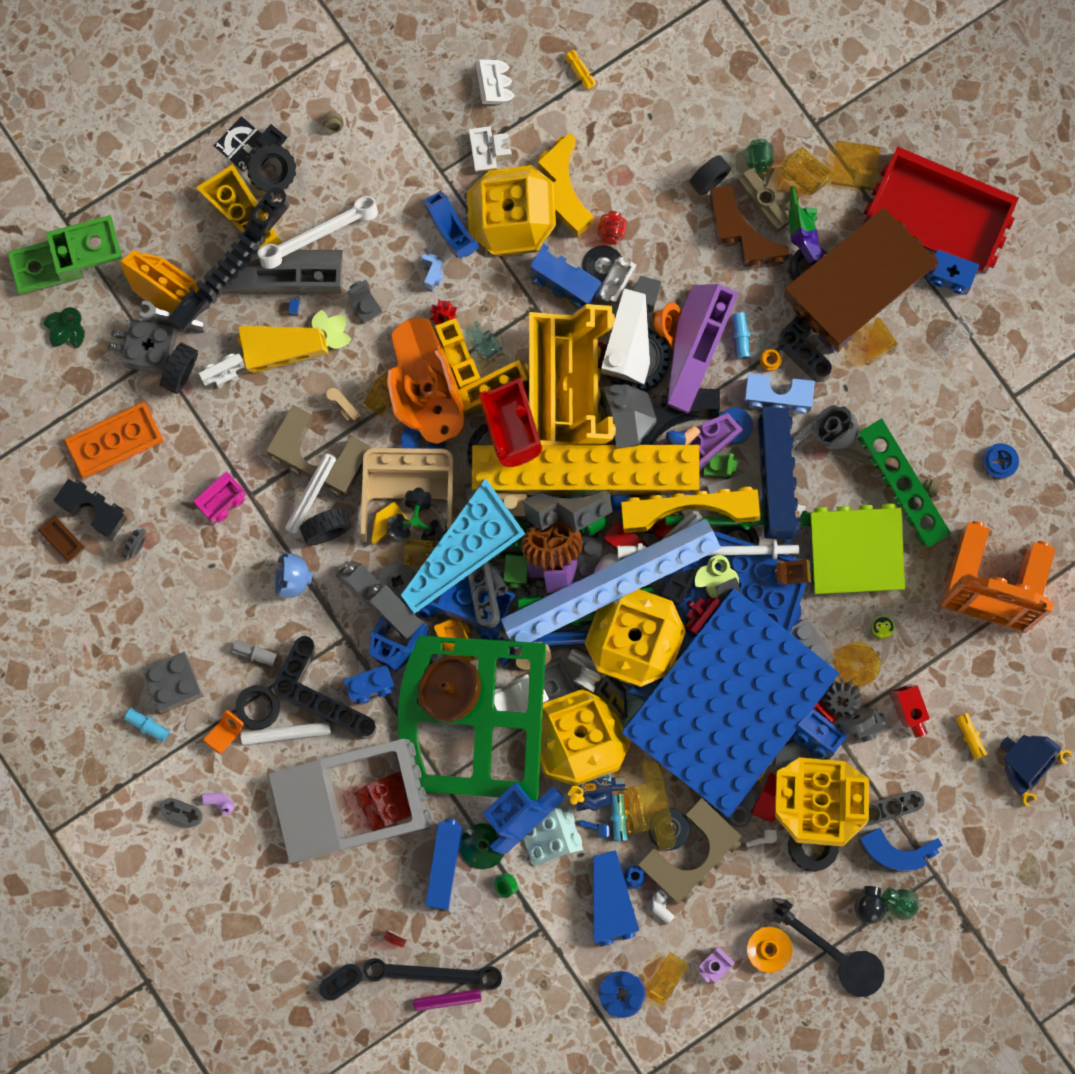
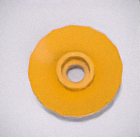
M763 927L754 932L750 937L747 945L748 958L759 971L766 973L778 972L791 961L793 953L792 942L781 929ZM766 946L773 948L772 954L769 955L765 952Z

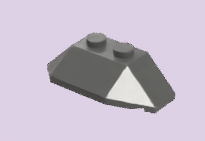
M613 385L603 387L601 390V401L606 417H613V424L616 427L615 436L613 437L616 448L639 446L642 439L657 422L648 393L629 385Z

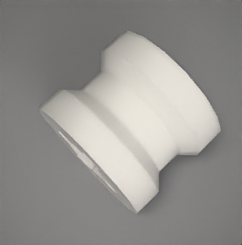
M582 666L580 669L581 674L575 678L574 683L582 689L593 693L596 682H599L602 677L595 671Z

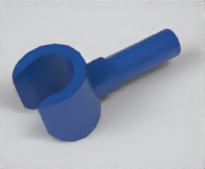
M580 820L579 825L598 830V837L610 838L611 829L608 825Z

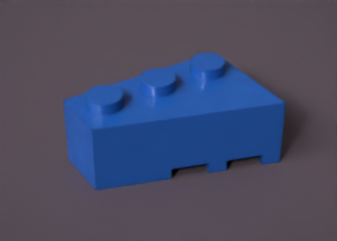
M543 244L530 266V279H532V282L540 288H544V286L552 290V294L561 299L565 297L571 300V304L579 309L586 304L591 305L601 287V281L580 267L575 268L565 262L566 258L562 255L559 258L548 252L549 247Z

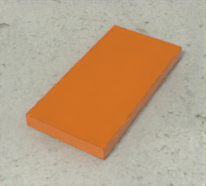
M144 401L64 439V442L82 479L85 480L163 443L164 440Z

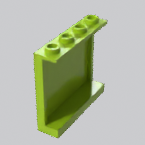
M895 503L881 504L882 508L873 509V505H859V510H850V506H836L837 511H828V507H816L814 512H808L811 522L814 583L812 584V593L824 594L905 589L901 508H895Z

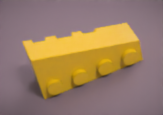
M232 164L197 186L196 189L243 233L258 201L239 170ZM262 214L259 217V221L267 219L266 214ZM274 227L266 234L264 238L266 240L263 245L260 244L258 249L267 244L278 246L283 243Z

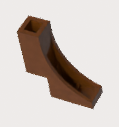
M733 185L711 188L709 196L718 245L724 244V246L728 247L740 242L744 267L750 266L751 269L762 267L763 264L768 263L781 265L785 263L784 261L788 260V246L765 239L753 230L743 218L735 200Z

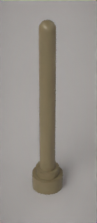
M850 448L839 450L841 455L874 467L868 455ZM885 463V468L888 471H895L897 467ZM917 476L927 494L936 497L942 480L937 478H928L927 480ZM904 477L901 478V479L906 480V481L909 482V480H908L907 478H904Z

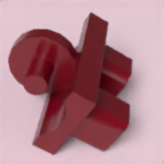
M707 596L705 600L699 597L695 603L688 600L686 605L690 610L686 613V616L689 620L684 625V628L688 632L697 634L718 608L721 601L716 597L712 598L710 596Z

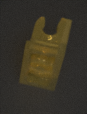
M407 540L404 545V566L411 564L423 565L440 541Z

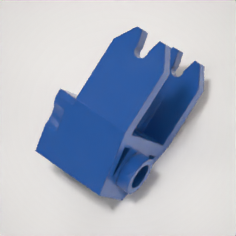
M380 617L373 632L371 631L369 655L382 665L387 664V667L397 671L408 662L418 637L427 636L429 628L422 623L413 633L408 645L402 646L385 637L390 625Z

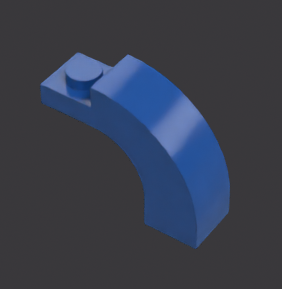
M441 190L422 201L436 229L456 258L459 257L461 259L462 257L470 256L474 253V250L480 248L477 241L464 228L448 197Z
M881 828L858 839L862 849L873 862L885 869L896 872H909L927 866L923 857L926 856L927 859H930L939 854L938 848L943 846L939 838L917 850L901 851L888 842Z

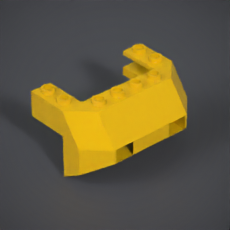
M586 304L573 315L529 312V405L541 445H605L615 436L616 427L613 424V417H607L601 421V413L598 412V403L601 399V392L598 390V381L601 376L600 368H598V359L601 352L598 346V339L614 326L615 316L612 314V306Z

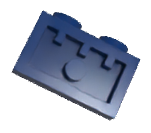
M814 709L811 710L805 719H802L796 727L797 730L791 736L798 744L804 746L817 759L829 760L847 738L845 733Z

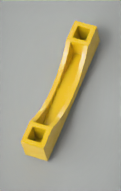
M742 487L739 491L730 492V489H720L716 491L717 493L707 494V491H698L692 496L676 493L672 494L670 498H662L660 495L650 496L649 500H640L637 497L628 498L626 502H621L624 532L648 531L665 516L690 509L718 512L737 523L760 521L758 489L753 490L752 487Z

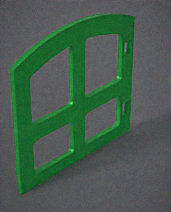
M435 636L418 637L405 668L400 689L398 739H408L410 743H413L416 751L414 760L415 764L420 768L421 778L419 780L425 792L499 798L514 783H518L531 800H538L546 643ZM442 643H454V650L442 651ZM509 647H522L521 655H509ZM433 654L476 656L478 658V673L481 680L480 696L476 707L460 720L454 722L438 721L430 717L419 704V683ZM498 658L529 660L528 710L526 712L499 711L495 709L496 662ZM419 722L474 726L473 774L470 778L430 775L426 773L418 738L417 724ZM495 727L521 728L526 730L525 773L523 781L492 779V739Z

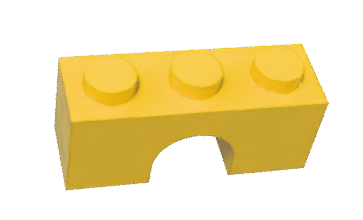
M456 318L436 325L437 337L447 357L458 388L461 389L481 379L473 358L469 355Z

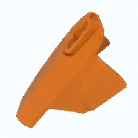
M426 318L408 319L401 323L391 334L398 366L388 369L387 377L393 413L396 418L411 429L419 430L426 441L440 444L460 436L465 427L463 402L447 357L430 320ZM442 407L441 413L437 414V409ZM444 426L449 428L448 433L445 435L443 434Z

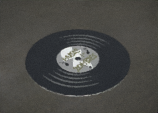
M606 245L596 246L585 255L582 265L583 270L600 280L602 286L615 260L622 256L613 247Z

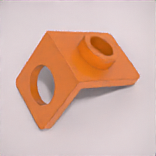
M226 710L220 722L203 739V742L215 752L221 754L239 736L244 723L230 711ZM227 718H229V719H231L232 721H234V723L236 724V727L232 726V725L228 722Z

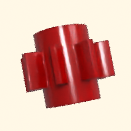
M439 299L437 305L432 304L430 320H434L435 324L439 325L457 318L455 315L457 307H453L451 301H441Z

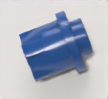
M633 865L624 871L623 876L628 887L636 889L645 883L646 874L641 867ZM637 873L639 879L636 881L632 880L631 874Z

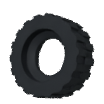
M265 144L251 153L252 155L247 160L246 170L248 171L247 176L250 178V182L257 189L263 192H268L275 187L284 190L289 187L290 183H293L297 166L294 162V157L287 149L280 145ZM271 157L279 160L282 165L280 176L273 180L265 178L261 173L262 162Z
M182 342L179 343L165 365L160 379V387L178 394L183 389L195 366L198 350Z
M339 507L314 515L304 521L299 526L306 545L312 546L339 537L346 533L352 527L346 510Z
M791 835L789 837L788 853L791 855V860L805 871L817 872L824 870L836 860L839 854V846L825 845L824 852L820 856L810 857L804 853L802 843H796Z

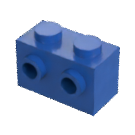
M387 664L344 680L352 704L357 703V705L368 703L371 701L370 698L375 696L381 698L390 695L392 690L395 689Z

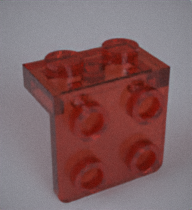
M401 771L369 783L355 792L357 803L362 808L366 816V822L372 831L385 829L391 824L412 816Z

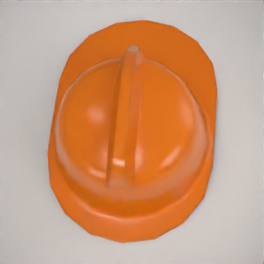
M670 302L663 309L653 312L652 318L653 329L659 333L658 337L667 339L669 345L674 350L677 322L681 315V310L676 303Z

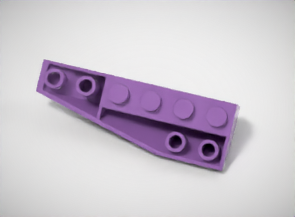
M719 284L692 286L677 322L668 406L686 414L689 413L732 311L738 292Z

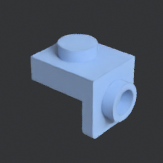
M422 254L421 263L430 267L424 285L426 289L433 291L435 286H439L444 274L441 273L443 262L434 254H428V256Z

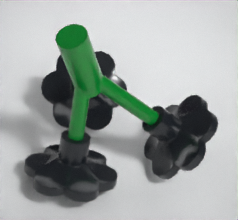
M418 487L413 491H407L405 494V506L412 508L414 511L412 519L409 521L400 513L394 517H389L387 519L388 527L386 531L389 536H393L395 541L400 542L410 537L411 525H418L423 530L421 540L427 543L429 547H435L446 533L447 527L436 519L427 524L420 522L418 518L419 512L430 508L432 496L429 492H424L422 488Z

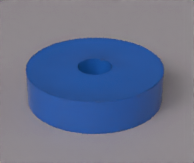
M740 408L725 410L720 416L728 413L743 429L729 444L745 442L753 430L751 416Z

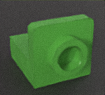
M729 453V455L717 454L704 466L703 476L729 479L731 473H736L737 460H733L734 453Z

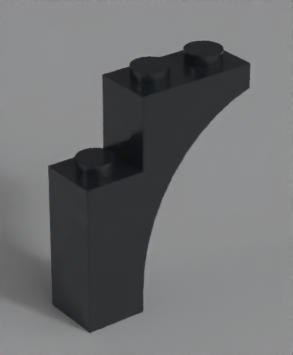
M666 387V395H661V407H653L657 422L639 445H653L657 438L665 431L680 423L696 419H715L719 417L720 389L699 388L689 413L686 414L667 405L669 387Z

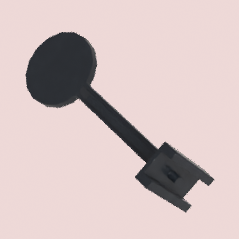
M775 898L773 900L778 907L773 909V914L765 912L763 917L770 922L778 924L782 922L786 926L790 925L841 964L839 979L848 993L857 997H867L881 988L885 970L881 960L875 954L868 951H855L848 956L844 955L796 919L795 915L790 912L793 904L786 899Z

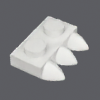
M478 60L475 63L482 104H502L515 96L511 91L503 88L512 83L510 78L501 75V73L506 72L510 68L506 63L499 60Z

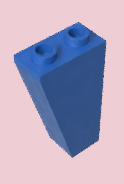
M444 819V822H439L426 907L449 911L463 831L462 825H459L457 820Z
M616 850L593 857L594 944L600 943V947L613 944L614 938L622 936V940L636 937L635 932L639 931Z

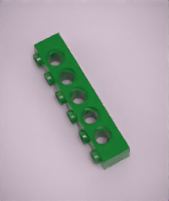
M881 418L859 431L861 436L857 438L864 450L866 448L870 450L872 456L869 459L875 469L880 467L884 475L881 476V479L885 486L893 488L896 494L892 497L898 507L903 505L907 513L904 517L910 527L915 525L918 533L915 535L922 546L926 544L929 548L951 535L952 533L884 420ZM878 439L884 440L887 444L883 452H877L873 448L874 442ZM890 458L897 460L898 468L895 471H888L885 468L886 460ZM904 477L909 480L910 486L907 490L901 491L897 488L896 483L899 478ZM911 497H918L921 500V507L919 509L912 510L909 508L908 501ZM924 516H929L933 520V525L929 529H923L920 526V519Z

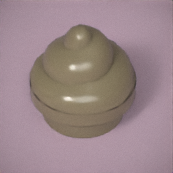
M330 111L323 116L321 120L322 127L327 133H338L342 129L343 118L340 114Z

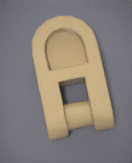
M328 389L326 395L332 404H338L342 408L340 413L347 421L352 419L355 422L361 416L360 413L338 389Z

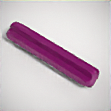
M471 990L416 998L413 1000L414 1010L422 1011L481 1002V991Z

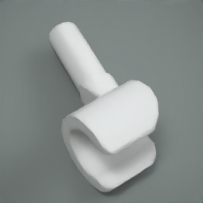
M764 830V838L746 842L747 848L758 844L775 843L777 841V831Z

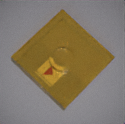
M837 140L831 184L874 190L881 147Z

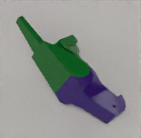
M791 186L790 210L788 211L790 239L794 245L799 247L807 262L814 265L826 255L823 254L818 243V230L815 225V221L818 218L816 216L817 209L801 208L798 205L795 186Z

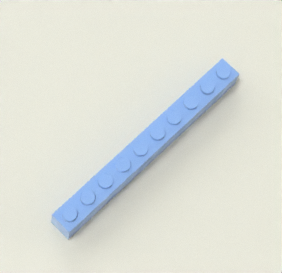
M704 519L502 618L501 621L510 641L532 642L721 549L708 521Z

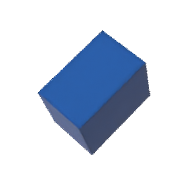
M290 299L289 315L298 316L299 300Z

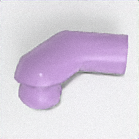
M225 793L203 794V805L215 804L224 815H229L234 810L232 800Z

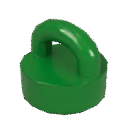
M504 873L495 879L494 888L498 895L503 898H509L518 891V884L513 875Z

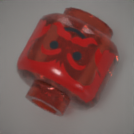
M609 211L608 214H603L600 217L597 235L601 238V242L617 245L618 242L624 240L628 223L621 216L620 212Z

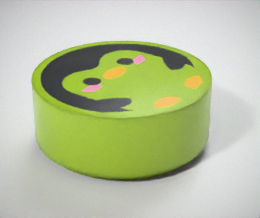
M887 616L877 617L871 625L873 635L879 639L889 638L895 629L894 622Z

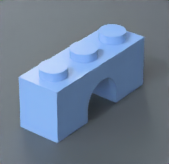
M748 373L744 404L749 405V408L762 409L763 406L789 408V410H793V413L806 414V412H810L812 409L815 381L792 379L790 391L780 395L772 391L770 376Z

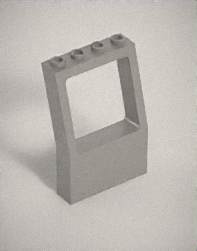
M400 739L270 773V783L289 863H300L347 849L431 829L432 816L429 809H426L425 800L427 796L425 789L420 784L421 771L419 766L415 764L414 756L416 751L413 743H410L408 739ZM397 753L412 814V821L345 838L330 777V770Z

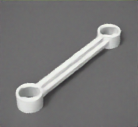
M369 196L361 197L355 201L354 208L278 246L275 244L262 246L258 250L261 266L267 269L275 268L281 264L282 257L358 219L368 221L375 218L378 214L375 199Z

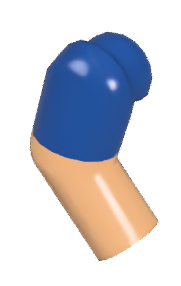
M694 425L685 433L671 430L666 434V440L671 445H689L700 434V431Z

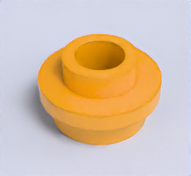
M767 349L760 356V365L767 371L777 370L782 363L781 354L775 349ZM772 357L775 362L769 364L766 359Z

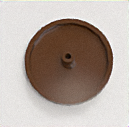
M446 656L436 660L426 669L419 683L418 697L422 709L430 717L441 722H454L462 719L471 712L479 699L481 691L479 673L473 664L458 656Z

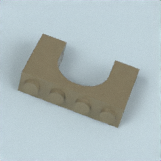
M292 405L266 451L272 462L278 465L284 463L289 466L291 472L299 476L302 473L308 476L310 481L318 466L311 465L303 459L300 453V446L314 419L312 414ZM353 436L350 437L323 485L328 487L330 493L338 497L340 494L345 497L347 496L363 468V456L367 450L371 449L370 445Z
M702 798L685 816L705 834L708 840L709 854L706 861L694 870H680L672 866L654 848L638 864L677 903L681 900L686 903L694 894L691 891L696 884L701 887L710 877L707 873L712 867L717 870L725 862L723 856L728 851L733 853L742 844L739 841L742 836Z

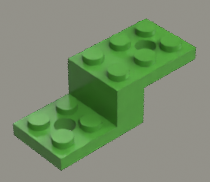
M111 215L46 232L48 241L8 251L19 295L84 278L83 269L123 259ZM92 238H100L101 244L98 247L93 248L89 246ZM32 263L41 264L38 272L32 273L29 271Z

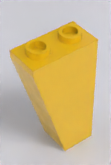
M238 327L240 334H237L239 346L243 348L244 355L241 358L245 365L244 368H247L252 373L329 354L325 334L319 328Z
M517 360L459 389L464 415L467 416L483 409L479 394L482 391H492L520 377L525 391L529 390V364Z

